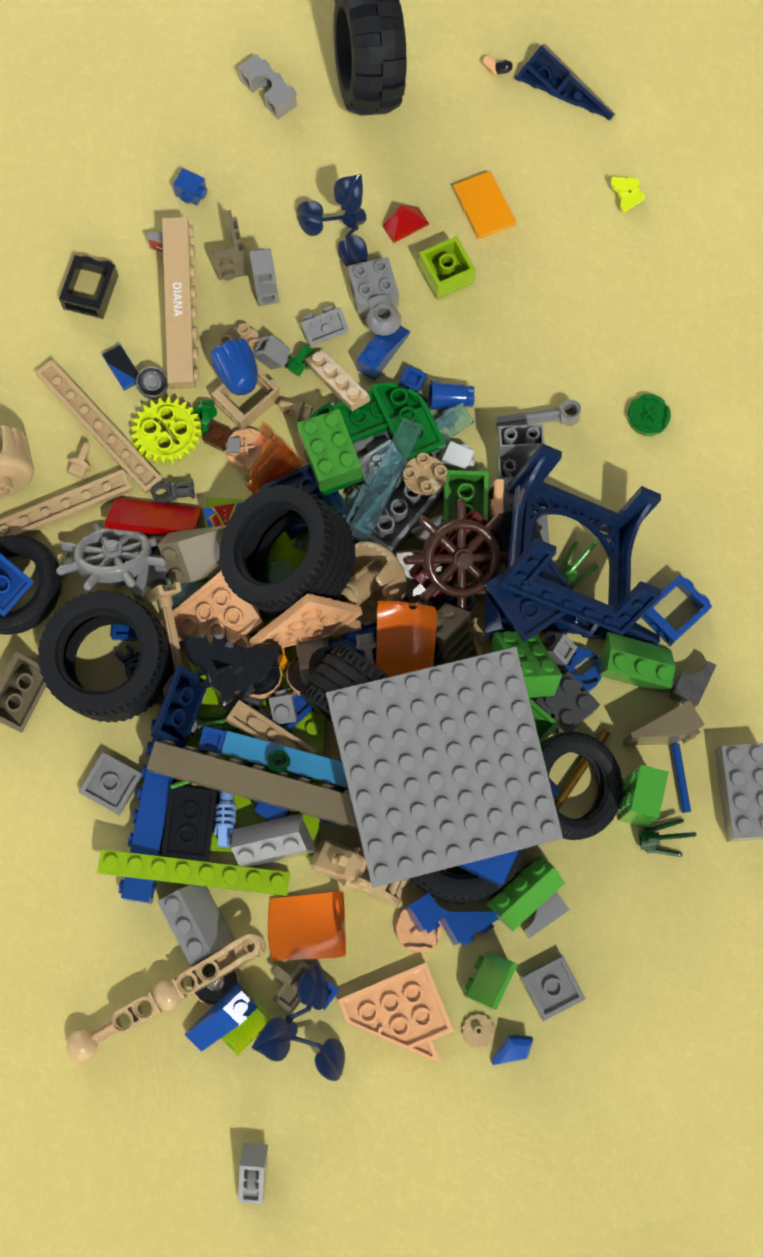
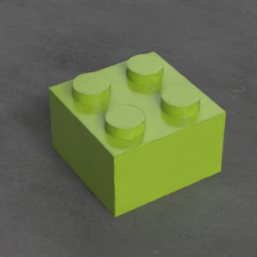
M457 236L419 252L418 266L437 299L474 283L476 269Z

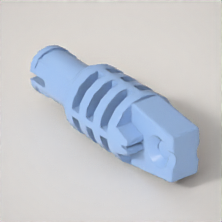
M220 791L219 802L216 805L214 835H218V846L230 848L231 836L233 835V830L236 829L237 806L233 802L234 795Z

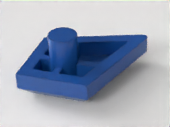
M508 1035L492 1057V1065L528 1059L533 1043L532 1036Z

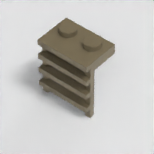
M231 210L227 211L234 248L213 252L219 280H232L236 277L248 275L237 217H232Z
M445 603L437 610L435 642L438 643L441 665L463 660L475 648V644L471 642L474 634L470 632L473 628V623L469 622L472 613Z

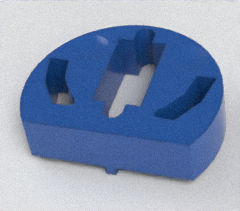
M585 648L576 649L570 665H557L564 674L570 671L583 685L582 692L593 690L602 677L598 676L600 659L595 653ZM587 658L589 660L595 659L594 666L583 675L574 674L575 667ZM592 680H595V681H596V682H594V683H592V684H584V683H583V682H590V681H592Z

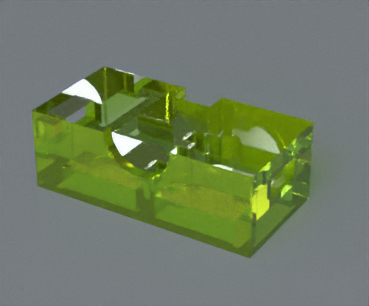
M256 1003L257 1009L268 1019L267 1021L255 1010L240 1026L221 1038L237 1056L254 1041L262 1028L272 1019L258 1003ZM226 1038H229L232 1041V1043L238 1048V1051Z

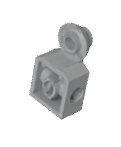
M389 257L347 266L348 281L358 316L366 317L369 329L377 335L386 336L395 333L400 327L401 315L396 309L399 306V292ZM380 316H387L388 318L381 319Z

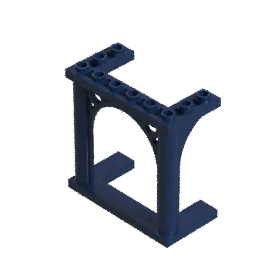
M541 443L509 485L508 492L514 494L508 570L500 579V587L624 635L661 597V589L642 581L631 591V555L634 541L642 521L661 501V494L641 486L621 510L616 513L543 481L561 460L562 451ZM545 515L566 516L583 524L599 539L609 561L608 604L537 576L556 554V546L537 538H534L531 542L532 527L537 519Z

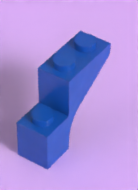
M430 893L405 907L419 932L425 929L428 933L440 926L438 923L440 921L453 945L461 943L462 946H465L475 939L473 937L475 933L479 931L482 934L494 928L492 923L498 920L497 915L491 911H447L434 901Z

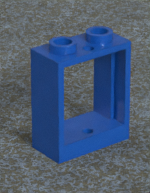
M680 574L661 592L660 599L641 618L671 647L712 608V605L704 594H700L694 588L693 583L688 578H684ZM676 587L700 609L678 631L654 609Z

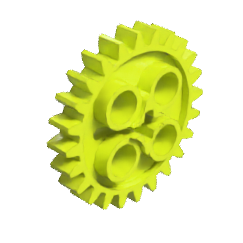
M160 397L158 404L151 400V407L149 408L143 405L145 412L137 411L139 419H133V423L136 426L131 427V431L134 433L131 435V438L135 441L134 446L136 449H139V454L141 456L145 455L147 461L153 458L155 465H157L159 460H162L163 466H166L169 460L172 465H175V459L182 463V456L184 455L190 458L189 450L196 452L194 444H200L201 442L198 437L202 436L200 430L202 427L201 422L198 421V414H194L193 407L188 408L187 402L180 405L178 398L174 403H171L170 397L167 398L166 402H163ZM166 415H172V418L168 420L163 419ZM155 418H157L161 422L162 426L166 431L171 432L172 437L177 442H179L178 445L172 440V438L166 431L162 430L161 425L154 420ZM151 428L156 429L153 433H147ZM182 429L187 430L186 433L182 435L177 434V432ZM170 443L169 447L161 448L162 444Z

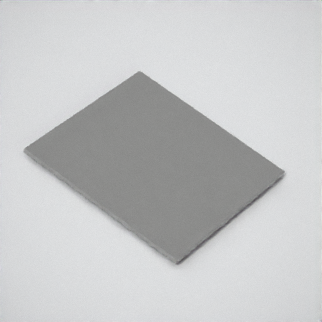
M516 647L326 692L372 888L563 839Z

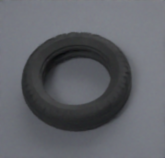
M5 535L0 537V552L7 558L24 557L32 560L39 574L38 587L31 600L20 609L8 612L4 617L0 614V634L12 635L23 633L36 627L49 616L56 606L61 593L62 576L56 572V569L59 567L57 559L43 543L28 536Z
M562 732L547 738L540 746L548 777L556 760L569 752L584 757L595 771L598 783L597 797L592 808L585 815L571 819L556 809L563 839L581 840L592 837L611 823L621 804L623 781L617 760L605 744L585 733Z

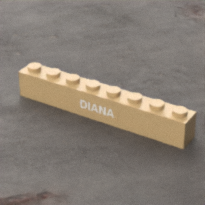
M188 217L162 218L167 383L170 389L196 388V381H199V369L195 368V360H199L198 347H194V340H198L197 327H194L193 320L197 319V308L193 306V299H196V286H192V278H196L195 265L191 263V258H195L194 245H191V238H194V226L190 225Z

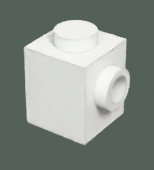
M450 441L442 458V464L447 470L472 471L476 460L473 459L475 451L468 445H459Z

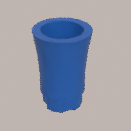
M430 380L429 410L447 407H473L475 399L474 386Z

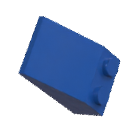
M0 552V614L4 617L33 585L34 581Z

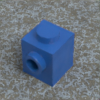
M182 169L173 183L175 196L185 203H192L197 206L200 200L206 197L205 178L188 170Z

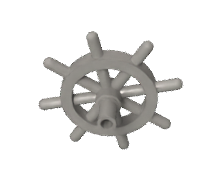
M94 523L92 525L94 532L84 537L78 544L70 542L61 543L60 547L62 550L74 552L75 562L59 566L56 572L58 575H64L78 571L82 577L87 579L84 583L86 591L92 590L97 582L111 583L113 587H122L126 584L132 588L136 584L133 577L142 573L149 565L165 567L167 565V561L164 558L152 557L151 547L157 546L165 535L148 539L142 532L102 529L100 524Z

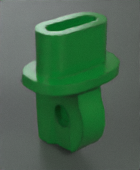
M307 345L303 346L296 359L289 356L290 361L285 368L300 377L304 369H309L305 365V359L312 354L314 349Z
M199 400L194 410V414H198L199 419H202V433H207L209 420L217 415V409L212 400Z

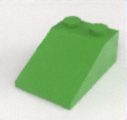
M488 952L485 953L484 957L479 955L474 966L477 972L474 978H468L463 989L467 992L465 997L489 1010H497L518 964Z

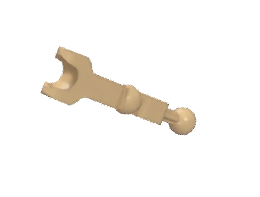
M244 935L209 958L181 973L178 978L160 981L155 986L153 992L147 993L148 996L138 998L116 1011L112 1016V1020L91 1032L86 1029L73 1032L67 1040L68 1054L76 1061L90 1059L95 1054L99 1043L118 1032L133 1030L156 1016L157 1013L176 1009L182 999L188 997L187 994L198 992L260 957L266 950L265 941L257 935ZM253 941L255 948L252 952H249L247 946ZM210 963L216 968V973L211 978L207 977L204 972L205 967ZM187 976H191L194 979V986L191 990H187L183 984ZM144 1001L150 1002L152 1006L151 1012L148 1015L144 1014L141 1010V1005ZM124 1013L130 1017V1023L127 1027L122 1026L120 1023V1017Z

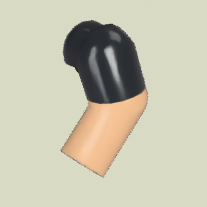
M490 55L485 56L482 61L494 75L506 74L513 68L511 61H495Z

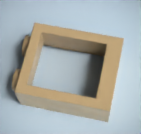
M258 365L257 384L268 395L245 415L227 398L232 393L224 384L211 393L215 405L241 430L246 429L280 399L279 386L274 380H268L264 376V371Z

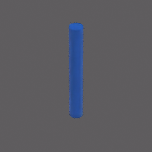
M672 744L671 751L682 813L691 812L680 744Z

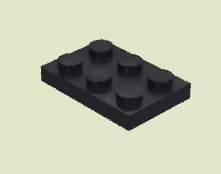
M170 787L161 857L209 862L218 791L188 787L172 789Z

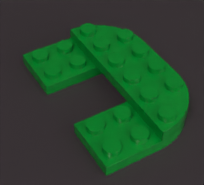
M380 383L370 386V390L367 391L370 401L354 411H351L342 401L331 405L329 402L316 410L310 417L313 418L339 409L353 444L390 430L405 463L417 457L419 453L430 454L446 447V443L423 398L414 390L399 387L396 383ZM304 450L305 458H306L307 462L309 463V460H308V458H307L306 452H305V450ZM362 473V478L321 492L323 496L363 481L364 475Z

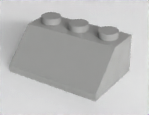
M301 814L233 830L231 850L239 866L253 867L316 852L315 845Z
M188 885L157 901L190 966L197 965L235 941L207 887Z

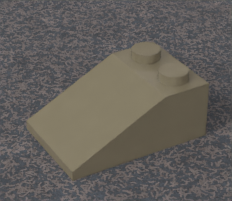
M226 525L168 532L158 543L162 558L167 561L165 567L171 584L176 582H194L217 575L222 571L220 567V544Z
M689 700L630 733L622 743L624 746L676 744L680 741L685 744L700 734L699 729L705 724Z

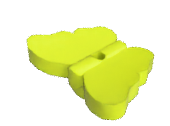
M612 177L610 184L613 190L619 193L621 211L627 212L635 204L637 205L644 200L645 193L640 191V181L637 178Z

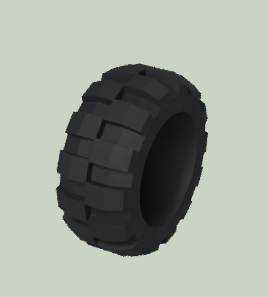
M335 0L334 50L337 76L344 105L347 110L360 116L387 114L401 105L406 86V35L401 4L399 0Z

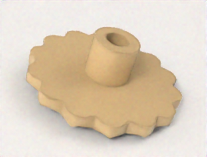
M471 1015L469 1019L464 1021L465 1025L462 1026V1036L465 1037L466 1043H470L471 1047H486L488 1043L493 1041L492 1037L495 1036V1026L492 1024L491 1019H487L486 1015Z

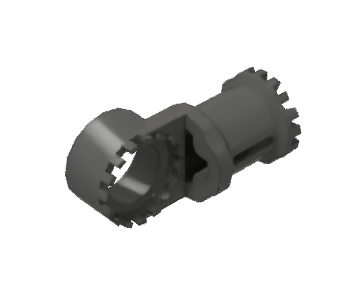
M190 479L189 482L176 483L171 481L157 483L151 490L153 500L159 503H169L170 501L177 500V498L191 497L195 499L194 481ZM160 489H165L168 495L160 499L156 497V492Z

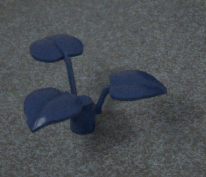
M361 174L342 177L335 183L334 197L336 202L342 205L341 209L346 211L344 215L322 217V205L313 200L301 203L296 211L302 230L310 236H316L322 232V221L342 219L344 225L352 228L346 234V240L341 241L338 245L339 257L346 267L367 262L368 258L365 241L357 235L351 236L354 231L358 230V225H362L366 221V213L360 208L363 196Z
M311 965L301 976L297 987L299 1000L307 1006L292 1015H287L286 1019L281 1017L271 1019L258 1034L252 1049L261 1053L269 1060L281 1061L290 1050V1041H297L317 1047L320 1050L315 1056V1065L318 1072L330 1081H337L343 1073L345 1064V1051L341 1042L337 1039L329 1038L322 1045L296 1036L298 1026L293 1019L309 1012L312 1007L316 1010H321L328 999L329 988L326 977L319 967Z

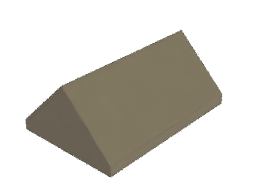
M17 651L13 654L0 679V724L22 733L46 687V683L43 682V676L40 674L41 669L38 663Z

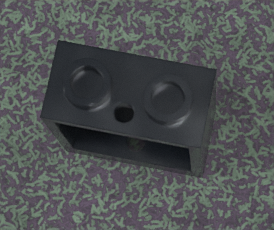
M75 255L59 297L63 309L104 319L119 276L116 266L109 261L101 262L93 260L89 256L81 257ZM81 269L106 275L97 300L72 294Z

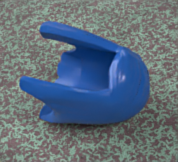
M245 339L226 341L223 343V346L219 345L211 351L214 369L232 394L247 395L255 389L258 382V370L253 351Z

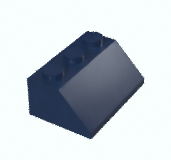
M177 665L150 736L160 741L165 739L175 742L176 746H186L207 689L202 688L200 682L205 681L204 679Z

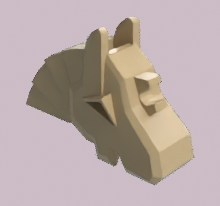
M329 839L320 840L310 862V867L313 871L337 880L344 887L367 892L397 908L411 879L401 880V883L397 881L389 883V885L386 884L372 888L371 881L368 882L361 878L367 866L363 848L349 849Z

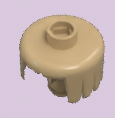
M7 425L1 426L2 435L0 433V499L6 498L27 486L34 475V466L26 435L15 427L12 430Z
M362 541L355 543L356 555L353 571L345 589L336 600L361 606L362 615L355 620H359L361 625H371L377 623V602H401L406 594L407 581L400 561L389 549L378 543Z

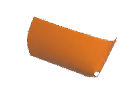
M378 601L376 666L390 677L433 667L437 627L436 608L407 602ZM409 606H416L417 608L412 610Z
M336 891L270 898L268 939L272 961L327 959L346 956L344 893ZM343 922H344L345 930H343L342 927H341V925H342Z

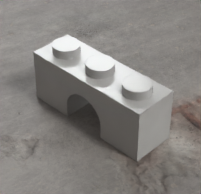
M256 54L238 67L240 81L252 93L260 88L270 89L264 93L265 107L277 119H280L297 106V94L294 88L290 85L288 86L283 81L281 75L271 69L265 59L262 60Z
M259 248L249 252L258 306L279 303L271 248Z

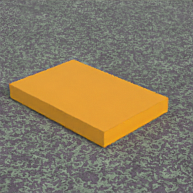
M491 171L453 185V191L478 239L516 225V220Z

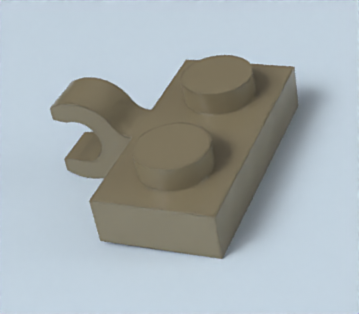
M301 960L291 975L278 965L271 972L284 983L273 1000L290 1014L293 1013L301 1002L297 993L298 983L301 976L310 968L303 960Z

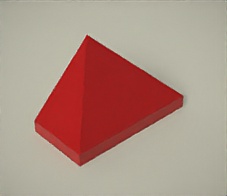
M401 205L386 221L383 228L391 241L395 243L428 226L429 222L419 207Z

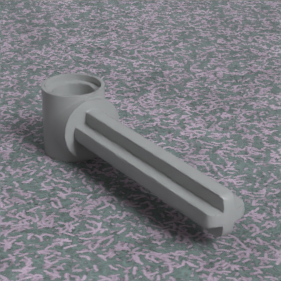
M567 400L555 409L496 417V426L498 429V426L534 425L560 421V424L573 426L579 421L581 406L575 400ZM568 410H572L576 414L570 416L567 415L565 412Z

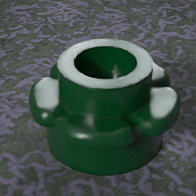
M282 750L271 752L267 757V765L271 771L283 773L287 770V766H290V758Z

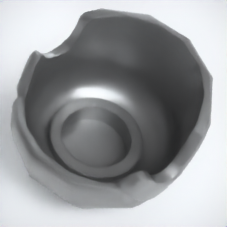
M155 366L145 367L136 377V387L146 398H160L168 389L167 374L161 368Z

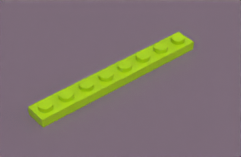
M101 849L97 874L279 896H287L290 872L104 849Z

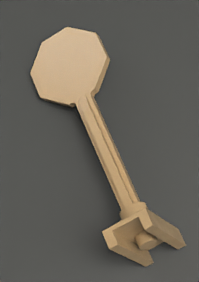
M176 582L168 588L157 585L146 593L147 602L158 601L159 607L162 609L174 671L177 665L184 667L172 611V596L181 592L180 582ZM171 674V676L165 683L164 687L162 688L164 697L166 695L173 674Z

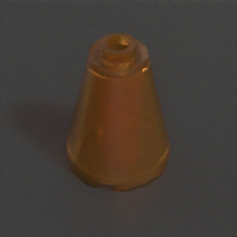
M272 433L244 478L247 481L245 486L255 494L256 491H260V486L300 468L303 461Z

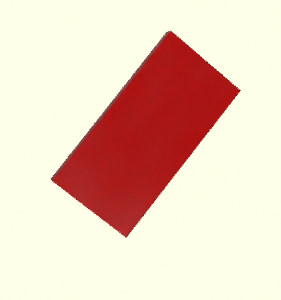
M116 497L105 520V528L166 536L168 532L197 529L202 516V508Z

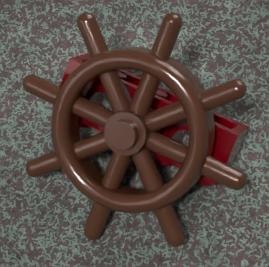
M459 498L457 500V519L448 520L436 527L426 516L419 517V523L430 534L425 541L422 555L405 556L403 562L406 565L421 564L411 575L425 590L419 596L420 602L426 603L432 596L435 597L445 593L449 596L457 597V607L466 610V597L473 596L486 589L484 585L495 578L500 561H508L509 552H500L496 538L493 535L496 532L495 528L503 521V515L497 513L489 522L478 512L472 510L466 516V501L463 498ZM473 533L474 538L467 544V535ZM482 546H486L488 552L478 553L477 551ZM473 562H487L484 572L482 573ZM442 566L443 571L438 576L436 573V568ZM466 570L476 579L475 582L466 585ZM452 578H457V587L450 586L447 583Z

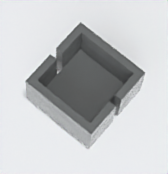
M570 671L560 679L555 696H544L535 700V703L547 714L555 716L553 719L559 723V726L555 729L557 734L574 731L600 706L587 690L581 691L583 685Z

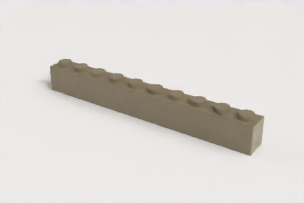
M162 739L161 743L154 742L146 768L149 772L358 829L349 790H344V793L335 791V787L322 783L321 787L312 785L313 781L299 777L298 780L290 779V775L284 772L278 773L276 771L275 774L266 772L267 768L263 766L253 765L252 768L243 766V761L230 758V762L221 759L219 754L208 752L207 755L198 753L199 749L191 746H185L184 749L175 747V742Z

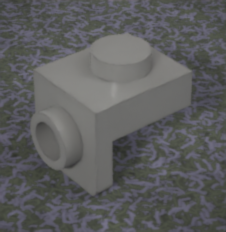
M288 688L274 691L275 694L269 697L273 722L277 725L296 722L298 717L294 702L295 691H288Z

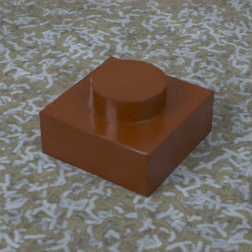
M212 422L203 438V442L220 451H224L226 441L233 432L220 424Z

